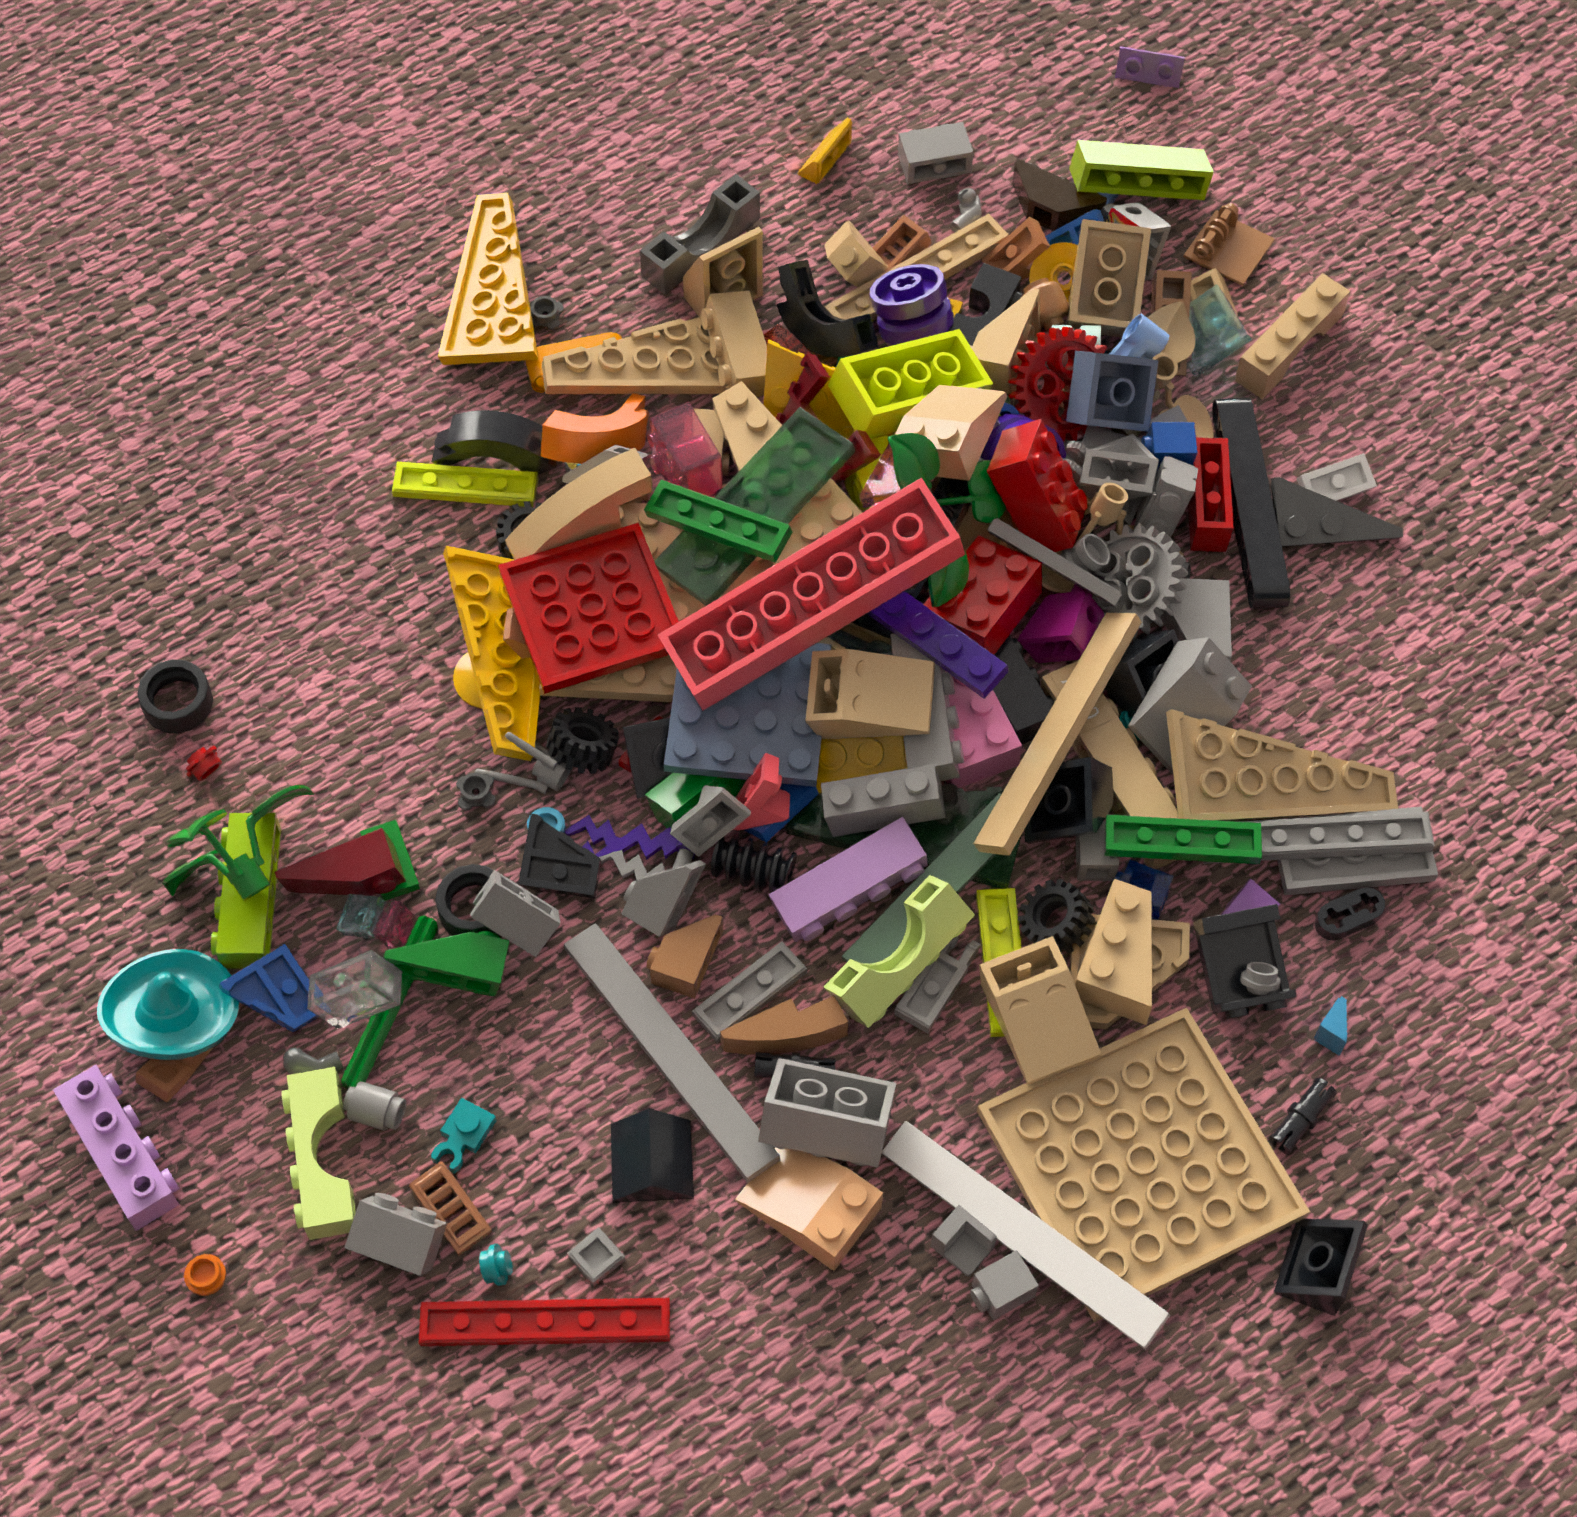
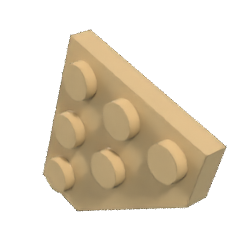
M1091 914L1095 918L1094 925L1087 924V927L1092 932L1089 937L1084 934L1081 936L1085 943L1081 947L1076 943L1072 944L1074 951L1070 953V973L1074 984L1100 915ZM1152 920V992L1187 965L1189 960L1190 923ZM1082 1002L1091 1028L1107 1029L1122 1017Z

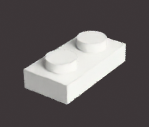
M1364 453L1296 478L1300 486L1336 501L1371 490L1377 486Z

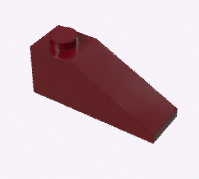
M383 828L275 871L276 879L288 892L372 896L374 894L388 893L394 890L396 885L406 882L394 843Z

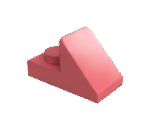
M765 753L753 770V774L747 779L735 797L751 810V814L736 826L734 830L740 831L778 823L789 818L790 794L780 789L782 776L779 775L778 757Z

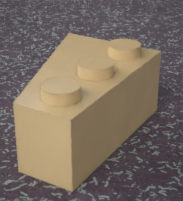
M1114 879L1077 975L1075 986L1081 1002L1144 1025L1147 1024L1152 1009L1151 891Z

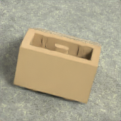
M852 649L812 651L805 721L816 735L822 736L821 739L930 734L935 663L933 661Z
M1053 936L979 964L981 987L1027 1085L1101 1057V1051L1071 973Z

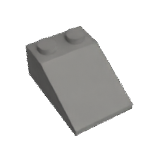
M1209 637L1177 641L1128 727L1173 774L1166 712L1173 709L1184 712L1186 716L1200 720L1205 718L1217 722L1218 725L1225 726L1237 714L1252 685Z

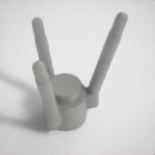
M511 732L505 734L506 739L537 759L532 770V774L537 776V781L495 771L475 770V773L491 775L493 780L532 788L545 795L549 788L559 791L570 774V770L565 769L566 763L557 764L556 756L550 757L548 750L537 741H535L534 748Z

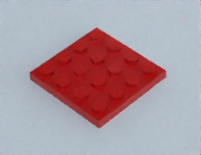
M639 522L498 565L501 580L544 694L669 655L658 634L679 621Z

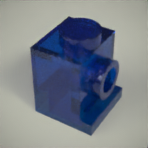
M1129 860L1125 872L1118 871L1114 879L1151 891L1152 920H1159L1170 893L1173 875Z

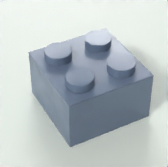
M1075 350L1066 422L1148 432L1159 360Z

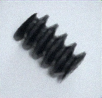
M735 833L729 842L725 841V836L717 842L711 860V874L713 877L719 878L725 871V878L728 882H734L740 875V884L744 887H748L754 880L755 890L762 892L769 884V893H772L790 882L796 864L797 853L792 852L785 861L783 860L782 848L778 847L774 854L770 856L768 855V843L764 842L758 851H754V839L749 838L742 847L739 846V834Z

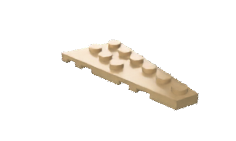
M1170 709L1166 712L1179 819L1248 821L1398 809L1394 772L1353 760H1341L1328 756V753L1306 750L1296 747V744L1244 729H1232L1218 725L1217 722L1205 718L1200 720L1186 716L1184 712Z

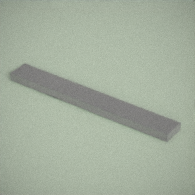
M595 923L564 943V948L568 955L745 1181L749 1183L780 1161V1155L772 1145L758 1142L760 1129L599 926Z

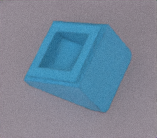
M1342 996L1336 1000L1321 1022L1314 1037L1316 1042L1337 1055L1342 1053L1347 1042V999Z

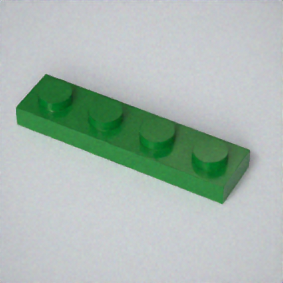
M660 480L644 508L649 518L774 563L777 562L793 533L790 525L664 480Z
M1106 815L1105 856L1260 865L1262 860L1261 823Z

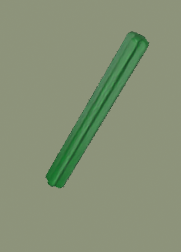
M423 915L418 917L405 946L433 940L438 929L437 921ZM391 974L341 1078L342 1086L347 1090L350 1087H356L360 1081L366 1082L414 979Z

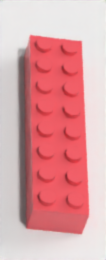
M920 478L658 634V637L694 698L704 711L964 556L965 552L962 541L923 479Z

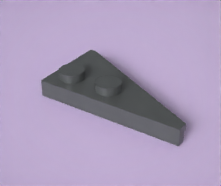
M1274 477L1271 479L1272 501L1282 547L1403 537V529L1283 478Z

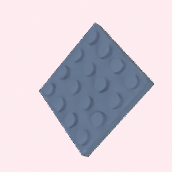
M814 644L704 711L699 706L677 669L665 752L664 772L747 780L753 774V770L763 755L768 753L779 758V775L782 776V784L816 787L822 736L816 735L805 721L812 651L831 650L832 644Z

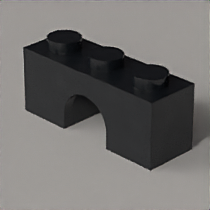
M983 263L970 287L968 308L979 311L984 315L968 317L956 313L954 323L947 332L960 329L969 345L973 346L978 332L1022 297L1024 292L1020 291L1021 276Z

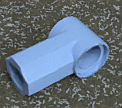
M1139 314L1129 323L1123 333L1122 340L1109 354L1152 359L1164 349L1170 335L1146 316Z

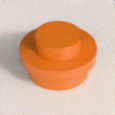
M211 1254L196 1256L187 1264L184 1271L186 1286L192 1293L199 1296H208L216 1293L221 1289L226 1280V1268L223 1262Z

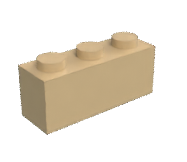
M749 290L709 294L706 308L701 311V323L703 329L708 330L710 335V352L713 358H717L719 364L718 375L721 386H725L727 390L742 381L756 397L764 396L767 344Z

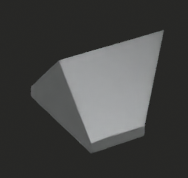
M1130 434L1099 447L1086 449L1080 485L1099 492L1104 483H1115L1125 489L1128 499L1150 496L1153 493L1159 459L1134 434Z

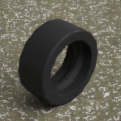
M172 659L158 663L145 673L140 680L137 692L145 718L154 728L164 733L179 734L193 730L205 721L211 712L213 696L206 675L197 665L186 660ZM184 681L192 683L196 687V698L182 710L174 712L161 711L154 704V697L157 692L169 683Z
M475 864L461 866L448 873L438 885L435 897L441 924L448 934L454 936L481 931L497 934L477 920H460L453 914L450 905L453 896L461 889L473 885L484 886L494 870L487 866Z

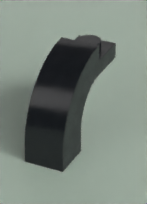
M808 259L778 267L781 287L785 292L787 301L776 305L785 326L804 347L827 357H844L879 347L870 314L850 319H841L833 316L824 308L816 291Z
M490 410L467 411L453 415L450 428L437 433L431 461L437 465H453L472 457H492L506 461L520 471L538 472V475L555 469L557 466L556 460L541 457V424L519 415Z

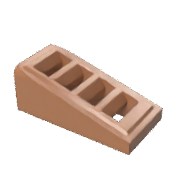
M903 215L872 248L888 266L884 271L886 272L927 249L932 242L928 232ZM905 236L911 239L909 243L903 240ZM897 243L903 250L899 252L892 246ZM887 251L895 258L890 261L882 254Z
M439 1162L410 1183L411 1193L420 1206L434 1211L437 1214L436 1219L445 1222L446 1218L461 1207L466 1210L446 1225L443 1234L458 1256L492 1232L490 1226L443 1162ZM444 1181L445 1184L429 1196L426 1195ZM453 1193L455 1196L453 1200L439 1210L435 1208V1205ZM473 1219L476 1225L457 1238L454 1232Z

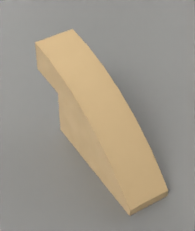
M636 448L619 454L587 471L564 486L528 515L505 540L514 560L621 528L619 505L652 492L651 474Z

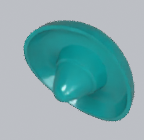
M170 949L141 957L120 970L107 983L99 997L97 1017L106 1036L119 1048L151 1059L180 1060L199 1055L218 1045L230 1032L236 1020L239 1001L226 995L219 988L220 982L232 976L220 962L199 951Z

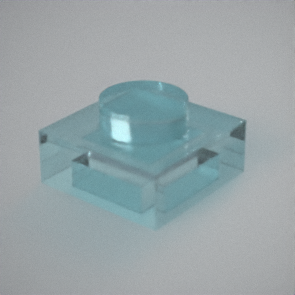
M349 894L336 929L346 936L375 939L387 902L377 896Z

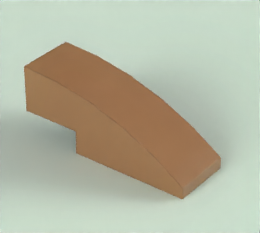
M834 995L799 1012L793 1000L789 999L720 1031V1042L723 1051L729 1053L756 1055V1052L770 1054L798 1052L846 1037L848 1035V1020Z

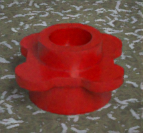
M212 746L208 750L202 747L194 752L187 760L189 765L186 767L188 771L186 775L188 777L194 775L198 781H202L215 772L222 764V761L217 756V747Z

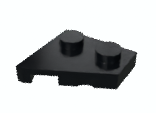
M531 813L518 885L524 889L595 899L602 864L601 859L588 849L582 848L575 843L572 838L562 831L559 832L546 823L539 815Z

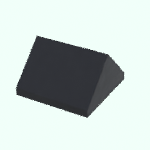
M648 1108L611 1124L613 1203L694 1199L691 1120Z
M1302 1219L1296 1222L1274 1293L1335 1316L1346 1299L1368 1224L1364 1220Z

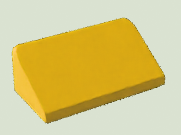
M847 117L829 132L797 173L799 176L816 184L821 182L851 143L852 119Z

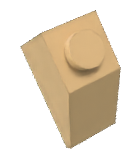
M848 220L824 244L829 261L847 282L856 287H860L876 278L888 268L885 262Z

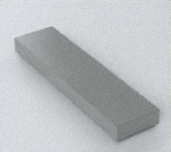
M998 518L994 519L989 526L988 531L991 535L1026 556L1042 562L1043 566L1116 609L1122 599V594L1119 590Z

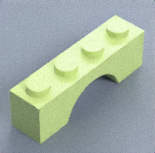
M929 875L904 901L907 914L906 932L899 947L889 957L870 964L849 959L824 986L831 996H835L838 1004L852 1019L868 1028L874 1022L880 1020L895 999L910 989L914 979L927 966L938 959L943 948L953 938L959 936L965 930L967 923L975 916L949 883Z
M331 1067L287 1075L288 1090H282V1102L285 1114H291L292 1127L286 1128V1139L289 1152L295 1151L297 1165L290 1166V1176L293 1189H299L301 1203L294 1204L297 1228H304L309 1240L349 1233L356 1213L354 1192L349 1180L337 1178L326 1173L317 1163V1150L323 1135L332 1125L345 1118L341 1083L336 1068Z

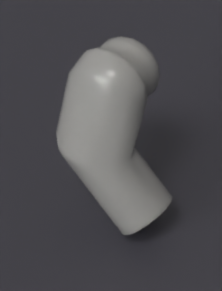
M972 188L962 189L958 194L960 215L950 223V228L954 233L980 219L982 216L979 196L976 195Z

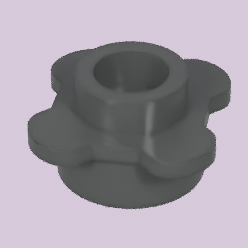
M541 296L531 302L533 327L543 326L547 327L548 330H555L560 326L559 315L564 311V306L561 302L549 296Z
M470 773L460 777L456 783L461 794V798L458 800L459 807L465 811L478 806H483L484 808L492 807L496 801L495 796L491 792V787L494 784L493 777L489 774ZM474 790L480 791L477 795L472 793Z

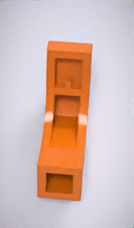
M632 393L618 411L605 416H579L555 410L542 425L541 457L561 462L582 464L614 445L629 449L636 448L637 451H640L645 446L646 427L649 418V411L645 410L646 396Z

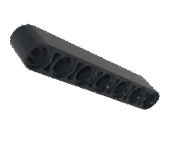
M1250 397L1214 399L1212 419L1216 438H1228L1233 526L1241 567L1244 570L1242 572L1249 607L1251 610L1288 607L1290 603V585L1252 400Z

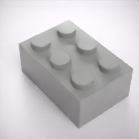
M778 1058L764 1102L758 1142L770 1144L779 1149L788 1148L811 1153L816 1157H830L849 1161L858 1166L867 1165L878 1168L889 1125L896 1083Z

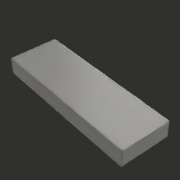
M781 941L692 1010V1016L718 1043L720 1042V1031L753 1016L807 973V968Z

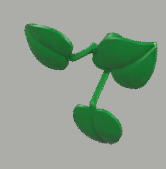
M901 433L889 436L887 439L893 452L894 470L900 489L922 478L930 490L932 488L930 480L937 476L940 469L939 455L933 442L927 437L916 433ZM984 460L977 463L970 480H968V489L971 495L936 499L938 504L945 506L972 502V513L976 521L992 523L994 519H999L1005 512L1006 506L987 473L991 461ZM966 552L964 556L928 576L932 607L943 605L957 596L966 586L969 577V562Z
M305 785L287 787L270 796L251 812L252 814L246 820L254 857L251 859L245 853L233 860L208 828L227 815L225 809L211 812L197 819L189 828H185L166 841L167 846L176 847L187 841L192 842L194 836L202 834L205 835L215 850L178 867L162 881V884L169 894L174 896L180 884L200 866L213 864L227 877L231 885H234L243 901L267 888L270 882L259 867L265 861L260 855L255 824L282 804L299 796L314 795L313 791ZM218 854H220V856H221V857L223 858V860L227 863V865L225 866V865H224L218 858H216L215 856H217Z

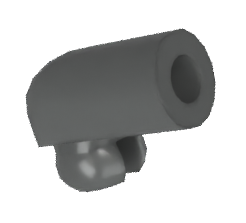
M290 1048L283 1056V1066L290 1075L335 1067L337 1072L344 1069L336 1051L316 1059L302 1052L299 1048Z

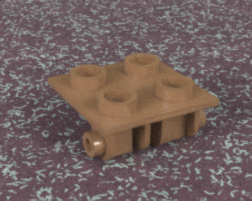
M1229 203L1223 205L1219 211L1215 210L1183 257L1209 270L1216 268L1222 276L1243 286L1271 247L1275 238L1238 221L1239 209L1236 205Z

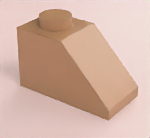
M715 914L664 935L660 947L654 946L647 960L646 968L650 969L651 984L695 999L723 934V917Z

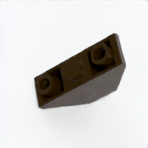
M1017 159L1015 162L1012 184L1026 219L1031 217L1037 220L1042 227L1055 231L1094 209L1101 210L1107 203V197L1099 193L1079 192L1075 183L1043 170L1035 164H1030L1021 159Z

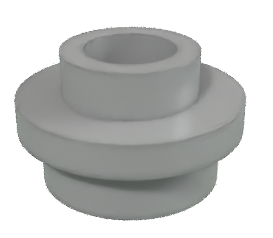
M1264 962L1248 963L1246 970L1241 973L1240 978L1241 983L1247 986L1248 991L1258 995H1268L1271 991L1279 989L1281 982L1278 977V969Z

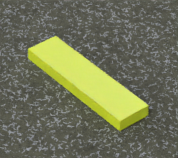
M397 462L392 494L393 497L495 505L512 506L518 503L522 507H524V502L530 501L531 507H534L538 472Z
M1015 888L976 890L983 963L1022 948ZM987 999L990 1036L1003 1037L1002 1029Z

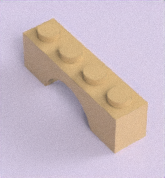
M1322 273L1240 357L1235 381L1263 399L1284 377L1291 362L1301 348L1314 335L1320 334L1324 336L1343 316L1350 290Z

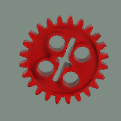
M1062 327L1061 330L1060 328H1049V335L1038 332V343L1027 340L1025 343L1029 352H1017V356L1022 361L1021 365H1011V369L1018 373L1017 378L1008 380L1009 384L1016 386L1017 391L1012 392L1008 396L1012 399H1018L1019 403L1014 406L1018 412L1024 413L1023 416L1032 420L1042 419L1046 426L1057 432L1063 442L1065 438L1068 441H1077L1078 434L1084 436L1087 425L1066 422L1075 350L1104 354L1107 349L1106 345L1095 346L1098 337L1086 336V330L1075 329L1074 331L1073 327ZM1067 352L1068 363L1064 367L1062 364V357L1064 353ZM1046 361L1050 370H1048V368L1045 366ZM1042 376L1044 385L1041 391H1039L1037 383ZM1063 402L1064 412L1059 417L1058 407Z

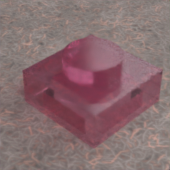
M388 900L373 934L388 949L403 947L418 918L400 901Z

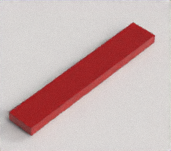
M670 1298L420 1302V1346L670 1342Z

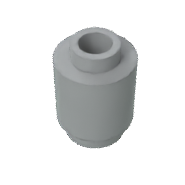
M360 1081L356 1087H350L343 1101V1110L347 1111L348 1120L386 1131L388 1128L396 1130L403 1119L406 1109V1099L398 1097L397 1092Z

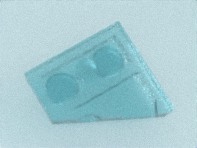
M1217 284L1190 302L1189 320L1194 329L1195 348L1192 352V362L1189 363V370L1197 377L1251 341L1252 338Z

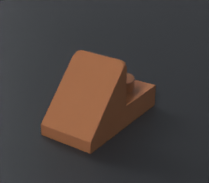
M1029 217L982 259V262L1019 275L1021 279L1029 278L1033 261L1050 245L1038 221Z

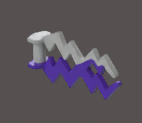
M587 815L565 830V834L571 836L587 829L593 845L604 840L606 847L595 855L601 859L602 864L608 860H613L622 878L635 873L636 880L665 871L663 863H660L647 873L639 855L626 863L623 853L638 843L646 860L661 849H663L665 859L677 851L678 855L673 868L691 863L695 857V854L670 834V827L651 840L641 823L629 833L619 838L615 835L609 819L597 829L590 815ZM587 841L582 846V848H586L592 853H594L589 842Z

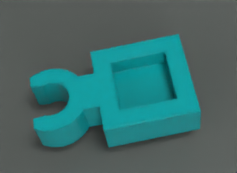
M461 1097L440 1130L441 1135L448 1140L438 1144L433 1149L431 1155L433 1163L437 1164L445 1154H452L454 1160L451 1162L449 1169L450 1172L457 1173L463 1165L464 1159L462 1154L464 1150L468 1149L475 1154L477 1153L496 1123V1116Z

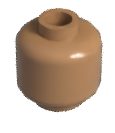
M1042 278L1030 283L1023 289L1024 294L1022 297L1032 289L1040 290L1039 322L1041 328L1049 332V328H1052V325H1064L1063 318L1068 314L1070 306L1058 282Z

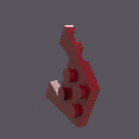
M806 353L800 363L804 367L797 382L792 381L787 392L790 399L784 412H778L776 419L837 484L878 459L881 454L866 431L855 430L838 451L809 406L810 402L831 377L816 355Z

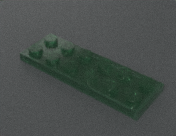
M799 407L714 498L788 524L856 452L854 444ZM683 530L654 562L659 572L707 606L717 600L757 556Z

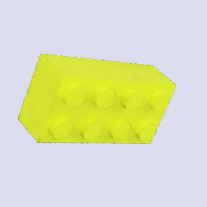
M957 329L841 358L829 381L828 387L854 431H866L871 439L896 432L904 415L938 385L976 389L981 387V389L990 390L993 382L961 330Z

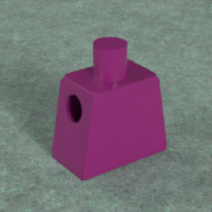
M1074 584L1071 592L1050 594L1045 597L1017 640L1037 663L1079 660L1105 615L1092 598L1093 595Z

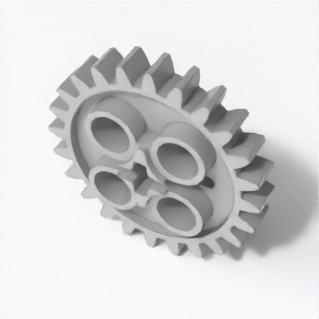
M1138 524L1133 531L1128 525H1124L1122 535L1117 534L1112 529L1110 530V540L1106 542L1102 539L1109 549L1110 562L1100 570H1093L1092 574L1119 590L1122 594V599L1115 609L1094 595L1092 598L1103 610L1104 615L1106 612L1136 613L1142 622L1138 629H1141L1146 634H1150V624L1154 622L1160 627L1163 626L1160 616L1163 613L1173 616L1174 613L1169 607L1170 604L1182 602L1176 595V592L1187 589V586L1180 580V578L1188 575V571L1181 566L1186 562V558L1179 553L1181 548L1164 531L1160 533L1154 526L1147 530L1142 524ZM1149 591H1151V592L1149 593V595H1148L1146 598H1144V596H1145ZM1138 630L1135 633L1133 639H1136Z

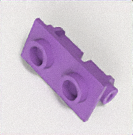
M1120 47L1115 78L1179 88L1185 57Z

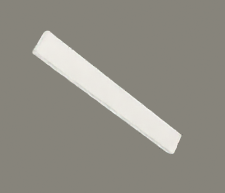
M906 1120L883 1149V1156L953 1208H956L958 1205L963 1207L997 1236L999 1242L1013 1252L1017 1250L1023 1260L1146 1350L1170 1317L1167 1311Z

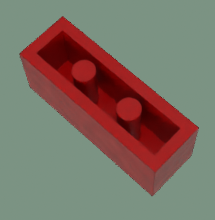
M1196 437L1198 453L1193 466L1198 469L1195 492L1188 503L1190 551L1226 552L1233 532L1228 438Z

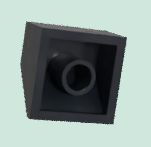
M1174 629L1150 632V634L1143 633L1130 642L1105 686L1110 699L1132 716L1135 715L1177 641H1179Z
M1092 757L1062 762L1024 829L1025 843L1031 844L1097 833L1113 806L1112 767Z

